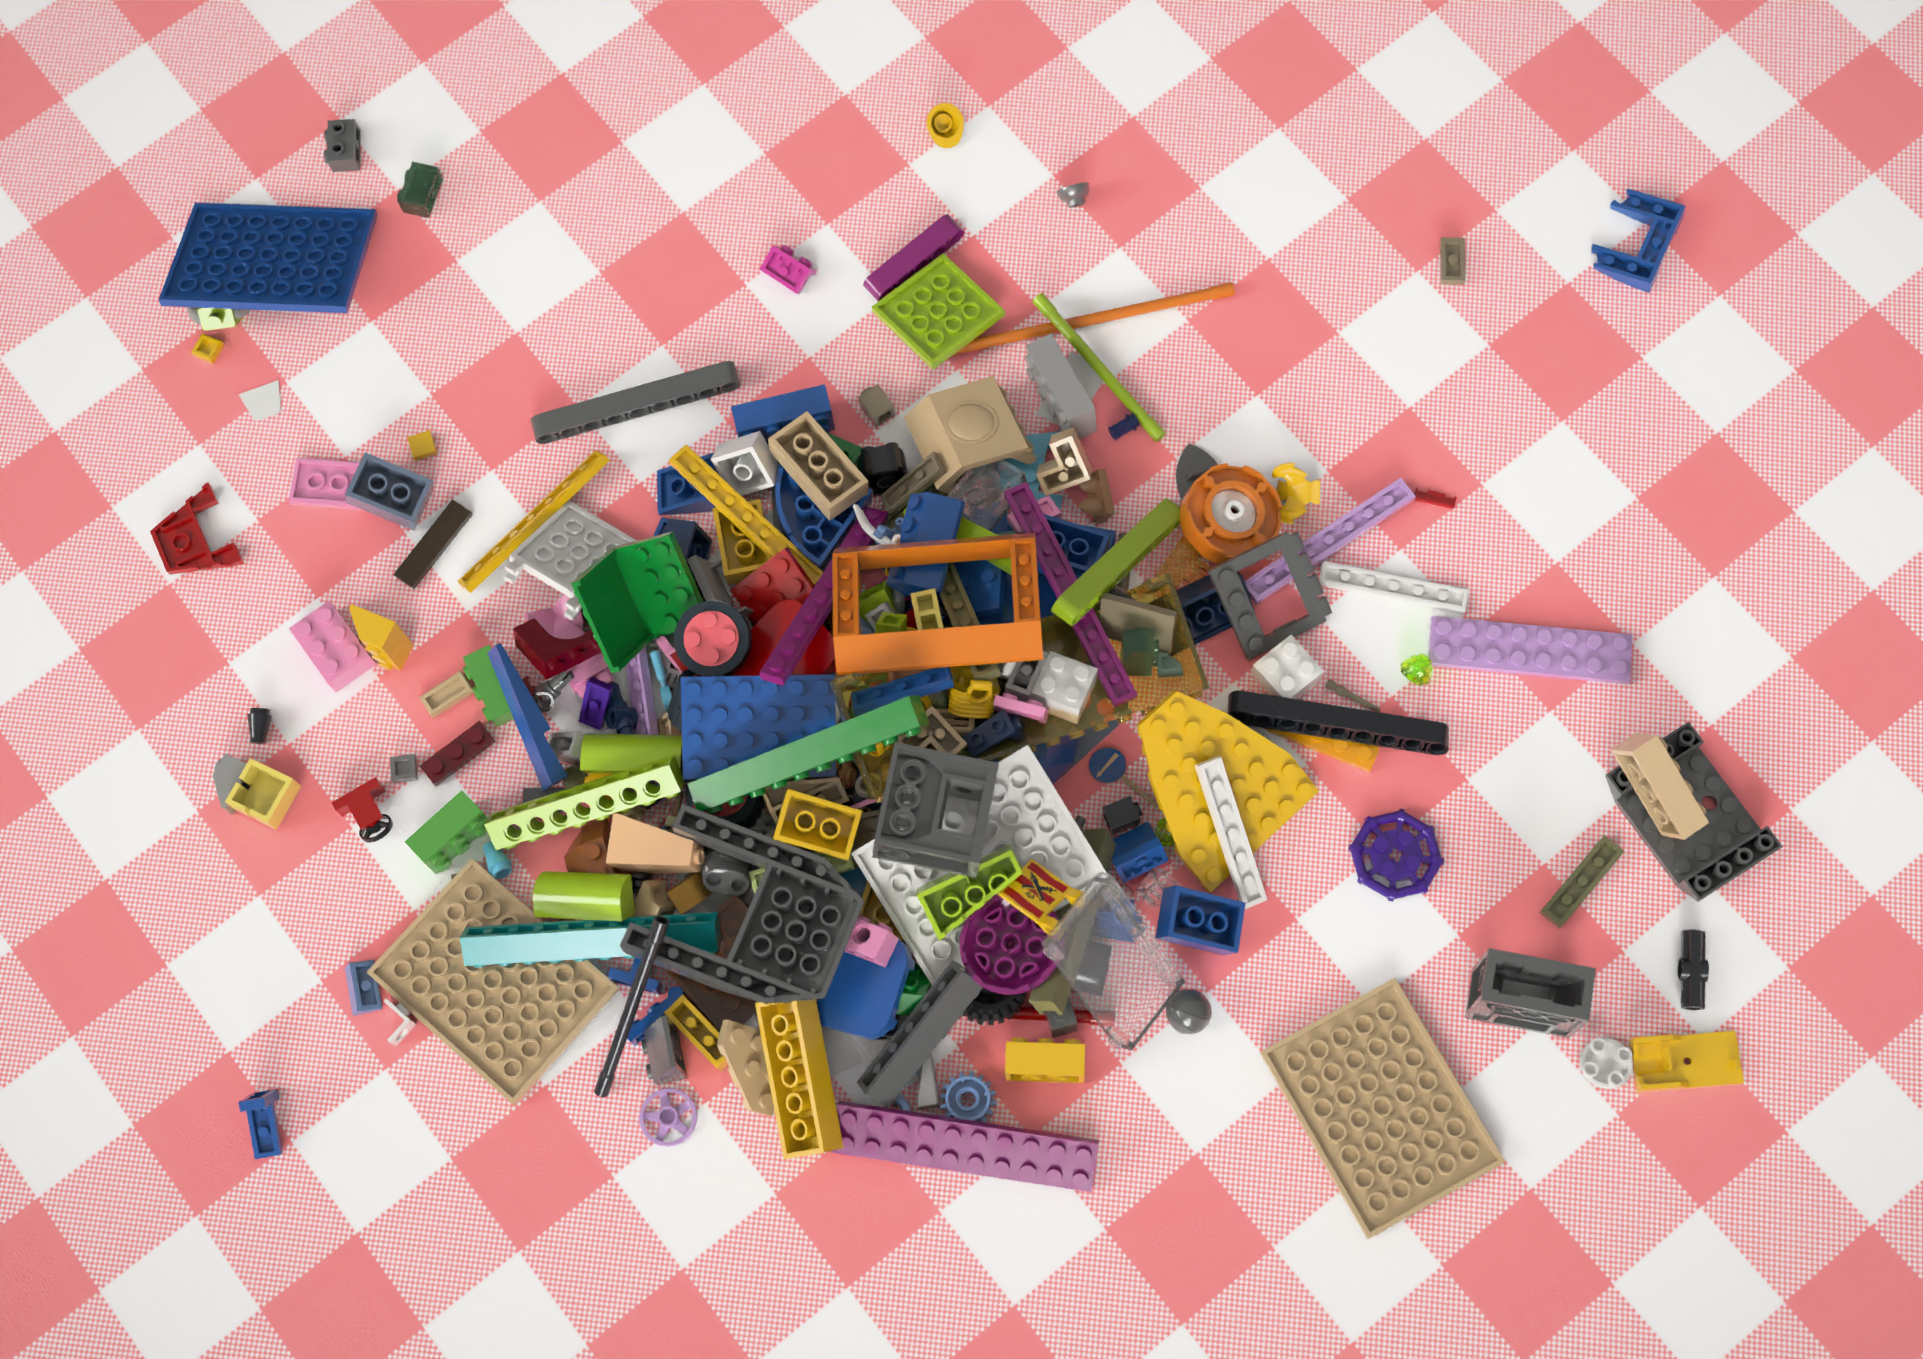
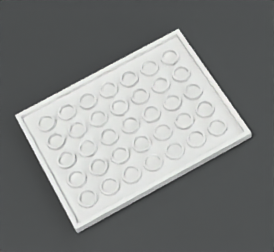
M1029 745L1024 746L998 762L999 767L981 857L1011 844L1022 868L1033 859L1066 884L1084 893L1110 878ZM948 796L942 829L973 835L979 802ZM873 839L851 854L931 985H933L952 960L964 966L960 956L959 944L965 921L952 929L939 941L916 893L918 887L948 874V872L873 858ZM1065 898L1053 911H1057L1070 902Z

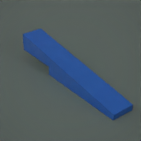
M499 643L487 654L541 788L545 791L560 783L568 775L544 736L551 729L502 644Z

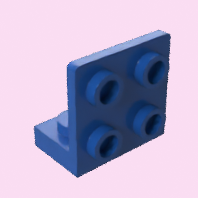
M1145 822L1113 839L1116 847L1112 862L1123 883L1169 861L1160 840L1155 835L1149 822Z

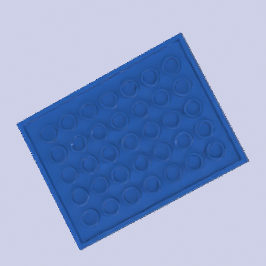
M195 202L158 299L160 305L170 307L348 313L378 217L376 209Z

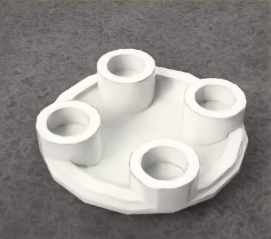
M1597 1037L1587 1044L1581 1053L1580 1066L1582 1073L1591 1084L1598 1088H1618L1626 1083L1632 1074V1052L1615 1039Z

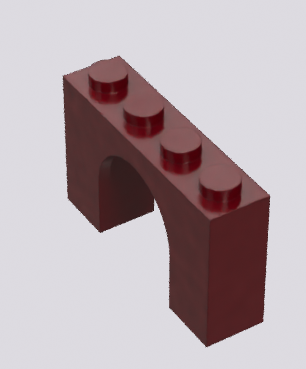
M581 608L582 618L589 625L588 620L584 617L583 609ZM535 618L513 628L516 647L546 680L602 653L598 642L594 639L592 629L576 638L561 639L550 635Z

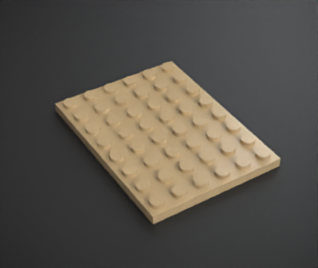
M471 859L366 973L513 1106H516L620 988L588 960L582 962L563 960L559 963L540 961L531 965L512 963L508 966L489 964L480 968H476L473 965L464 966L460 936L466 927L544 922L539 917H535L534 912L476 861Z
M1396 978L1378 986L1259 1053L1367 1240L1506 1162Z

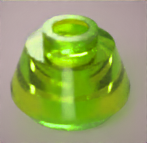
M1423 654L1412 655L1401 662L1400 671L1412 683L1419 686L1427 685L1430 682L1433 671L1432 661Z

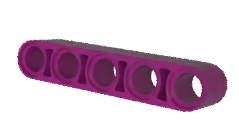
M949 214L943 215L872 272L864 280L863 287L877 301H880L954 246L963 237L964 229Z

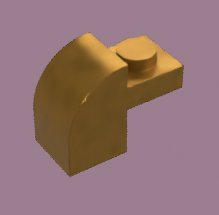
M702 868L700 872L687 874L684 880L667 890L668 896L680 914L685 913L713 893L703 884Z

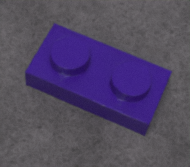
M594 677L588 679L578 722L597 730H602L606 722L605 716L610 705L613 685Z

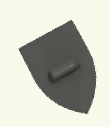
M1190 443L1182 452L1176 468V485L1181 502L1195 480L1211 467L1219 465L1207 452Z

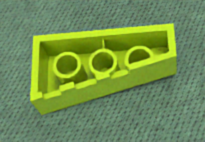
M1009 844L981 857L976 878L948 873L918 887L916 895L938 940H942L947 933L959 926L991 897L998 894L1023 873L1022 865L1012 845Z

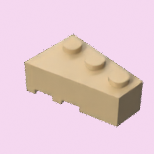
M839 774L836 777H807L799 781L789 779L787 780V786L775 790L771 786L765 789L766 794L763 795L776 825L787 789L838 804L849 801Z

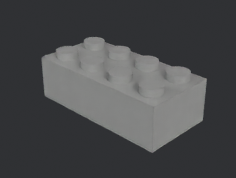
M1052 333L1027 344V355L1024 356L1028 366L1026 368L1027 375L1031 381L1035 380L1037 383V392L1042 400L1046 399L1048 402L1047 408L1051 417H1056L1059 421L1058 428L1060 432L1074 427L1079 440L1097 432L1095 406Z

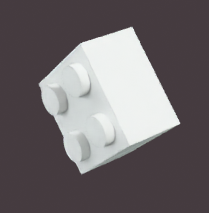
M760 431L718 444L711 461L719 475L741 496L775 486L779 464L769 452V446Z
M1290 635L1253 664L1251 674L1269 695L1298 699L1322 680L1324 670L1298 641Z
M1050 651L1031 692V700L1043 703L1042 707L1049 709V714L1078 724L1096 684L1098 668Z

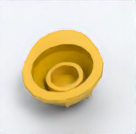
M940 103L929 111L926 127L931 138L939 147L952 148L962 138L964 118L956 106L950 103Z

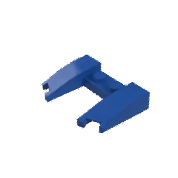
M1627 189L1626 194L1628 198L1621 204L1613 200L1610 204V209L1649 225V231L1637 257L1592 244L1591 253L1597 254L1598 262L1593 263V269L1630 287L1650 293L1670 243L1683 220L1686 206Z

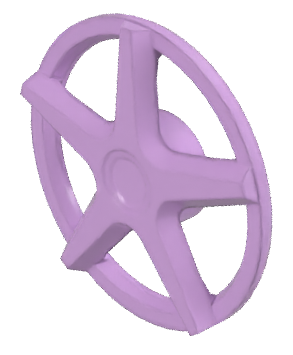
M663 1088L653 1092L644 1101L639 1114V1123L643 1134L648 1140L658 1146L671 1147L679 1145L691 1137L697 1124L698 1114L695 1103L688 1094L676 1088ZM667 1092L677 1093L687 1101L672 1107ZM659 1095L661 1109L658 1112H645L648 1103L655 1096ZM691 1108L693 1118L688 1129L680 1121L679 1117ZM644 1120L660 1124L656 1138H653L648 1133ZM670 1128H674L684 1135L675 1141H663Z

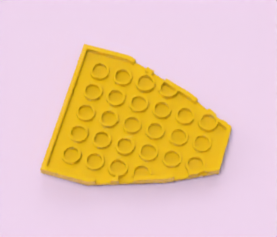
M1178 691L1171 692L1136 724L1138 734L1142 739L1143 756H1146L1149 782L1158 806L1164 813L1167 821L1165 825L1173 837L1176 854L1207 892L1211 893L1230 875L1196 772V764L1216 756L1222 758L1252 853L1319 792L1290 753L1229 714Z

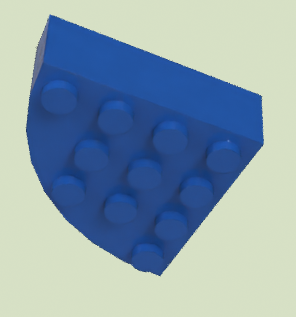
M780 464L775 486V503L781 532L808 560L824 572L832 560V553L841 546L857 520L853 505L829 521ZM868 488V494L854 504L858 505L862 510H864L865 506L869 507L872 503L873 490Z

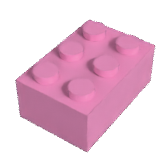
M330 600L289 628L324 680L335 692H338L377 665Z

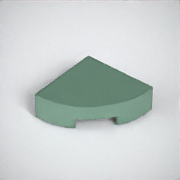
M1156 651L1158 678L1184 676L1183 668L1179 661L1166 652Z

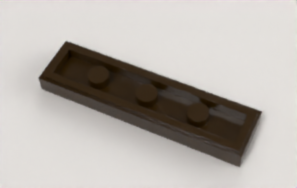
M452 499L393 575L412 589H415L472 517L473 513Z

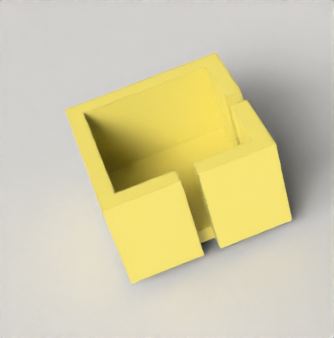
M250 758L239 776L244 783L250 786L249 790L236 782L225 802L234 810L255 818L257 821L277 830L302 786L293 778Z

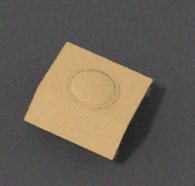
M994 376L928 394L904 416L922 458L925 459L932 452L937 453L947 471L934 482L937 490L954 495L959 490L956 480L963 473L999 460L1013 458L1028 465L1037 460L1033 452V445L1027 440L1024 434L1025 429L1018 422L1015 416L1016 411L1006 398V391L997 384Z

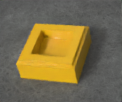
M202 333L191 354L194 357L214 364L225 344Z
M430 430L407 437L412 457L415 461L438 454Z

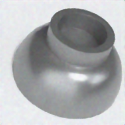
M1089 182L1063 187L1056 191L1057 196L1061 201L1067 203L1068 208L1081 206L1086 203L1085 197L1089 193Z

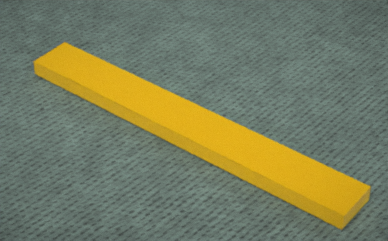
M687 444L669 459V464L769 558H772L788 547L813 584L816 585L823 572L808 560L793 543Z
M597 450L593 451L458 579V584L469 593L473 592L515 549L610 461L609 458Z

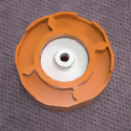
M1228 463L1219 464L1211 467L1195 480L1184 495L1180 507L1181 528L1185 538L1201 556L1220 564L1277 536L1282 522H1280L1282 503L1275 488L1257 470L1246 465L1237 467L1228 466Z

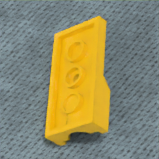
M1736 1031L1635 1037L1628 1041L1632 1052L1633 1073L1637 1093L1740 1085L1744 1083ZM1684 1058H1688L1690 1060L1689 1065L1684 1064Z

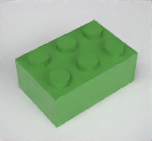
M461 790L413 833L405 843L437 875L439 872L447 870L457 855L464 854L477 837L480 838L487 833L484 823L488 817Z

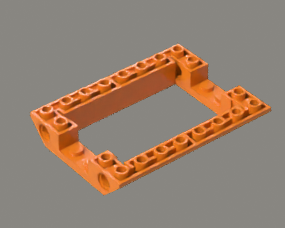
M1035 533L836 548L832 553L833 641L837 676L1044 660ZM1011 558L1014 623L862 634L859 590H862L859 562L861 570Z

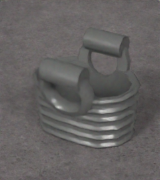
M719 851L712 852L705 856L702 864L703 884L709 891L738 896L745 893L750 887L749 872L752 865L737 858L729 857Z

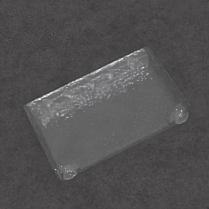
M1099 872L1042 942L1044 954L1053 960L1109 1037L1108 1042L1117 1049L1124 1048L1132 1051L1166 1008L1170 997L1178 992L1185 983L1179 971L1113 876L1108 873Z

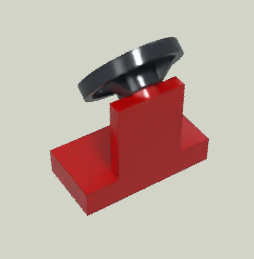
M376 777L331 802L336 812L342 817L350 812L352 813L360 828L359 836L366 843L376 842L384 838L393 827V821L390 816L382 814L374 801V798L386 792L384 786ZM381 819H387L388 822H384V821H380V820H381ZM382 828H385L378 835L370 837L372 834L379 832Z

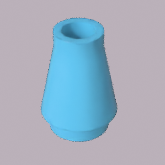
M492 841L485 843L482 848L485 852L489 874L495 879H502L510 875L512 872V862L501 849L496 850Z

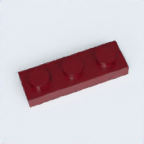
M479 720L422 763L420 767L436 787L496 741Z

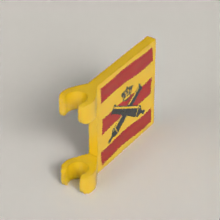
M1031 859L1022 868L1023 873L1001 890L998 895L1039 924L1049 936L1053 937L1059 931V921L1048 915L1065 898L1076 909H1081L1085 905L1086 895L1084 892L1072 888Z

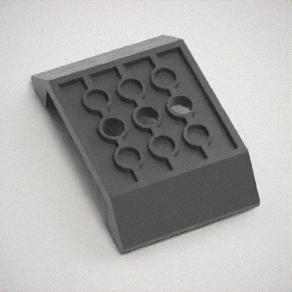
M1687 722L1662 739L1667 744L1668 748L1666 750L1670 757L1679 764L1681 776L1692 786V794L1696 801L1702 804V799L1707 797L1711 798L1715 803L1714 809L1705 808V816L1709 823L1685 840L1662 836L1621 766L1607 773L1605 778L1615 804L1676 887L1699 902L1783 846L1768 826L1760 829L1701 751L1700 746L1704 741L1693 726Z

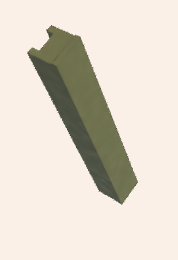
M1084 829L1083 834L1108 873L1116 843L1107 829ZM1104 882L1085 893V905L1081 909H1076L1071 903L1058 909L1056 916L1060 921L1063 931L1062 954L1052 974L1043 983L1032 989L1029 1003L1034 1006L1040 1015H1044L1045 1011H1056L1058 1015H1063Z

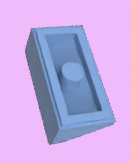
M374 960L349 962L345 967L353 1016L383 1009L379 985L366 973L375 963Z

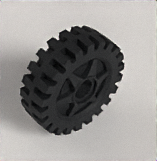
M982 988L979 995L973 999L962 1016L967 1015V1019L971 1022L976 1019L977 1024L983 1025L984 1021H987L988 1025H994V1021H998L999 1024L1004 1023L1006 1017L1010 1020L1013 1018L1014 1012L1018 1013L1021 1010V1005L1025 1002L1026 992L999 994Z

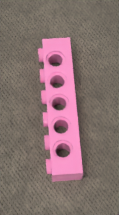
M859 915L844 952L886 967L899 939L891 933L893 930L891 927L883 923H878L877 926L873 925L871 920ZM870 935L869 939L864 942L866 937Z

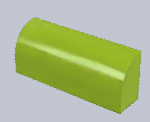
M586 733L581 746L580 771L584 773L615 774L674 755L683 775L682 735Z
M543 871L536 879L533 888L534 916L539 918L624 921L635 914L631 874Z

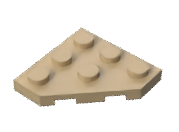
M723 1020L717 1047L720 1054L726 1058L729 1065L727 1069L735 1087H739L744 1098L742 1103L745 1109L772 1117L774 1104L760 1030L731 1020Z

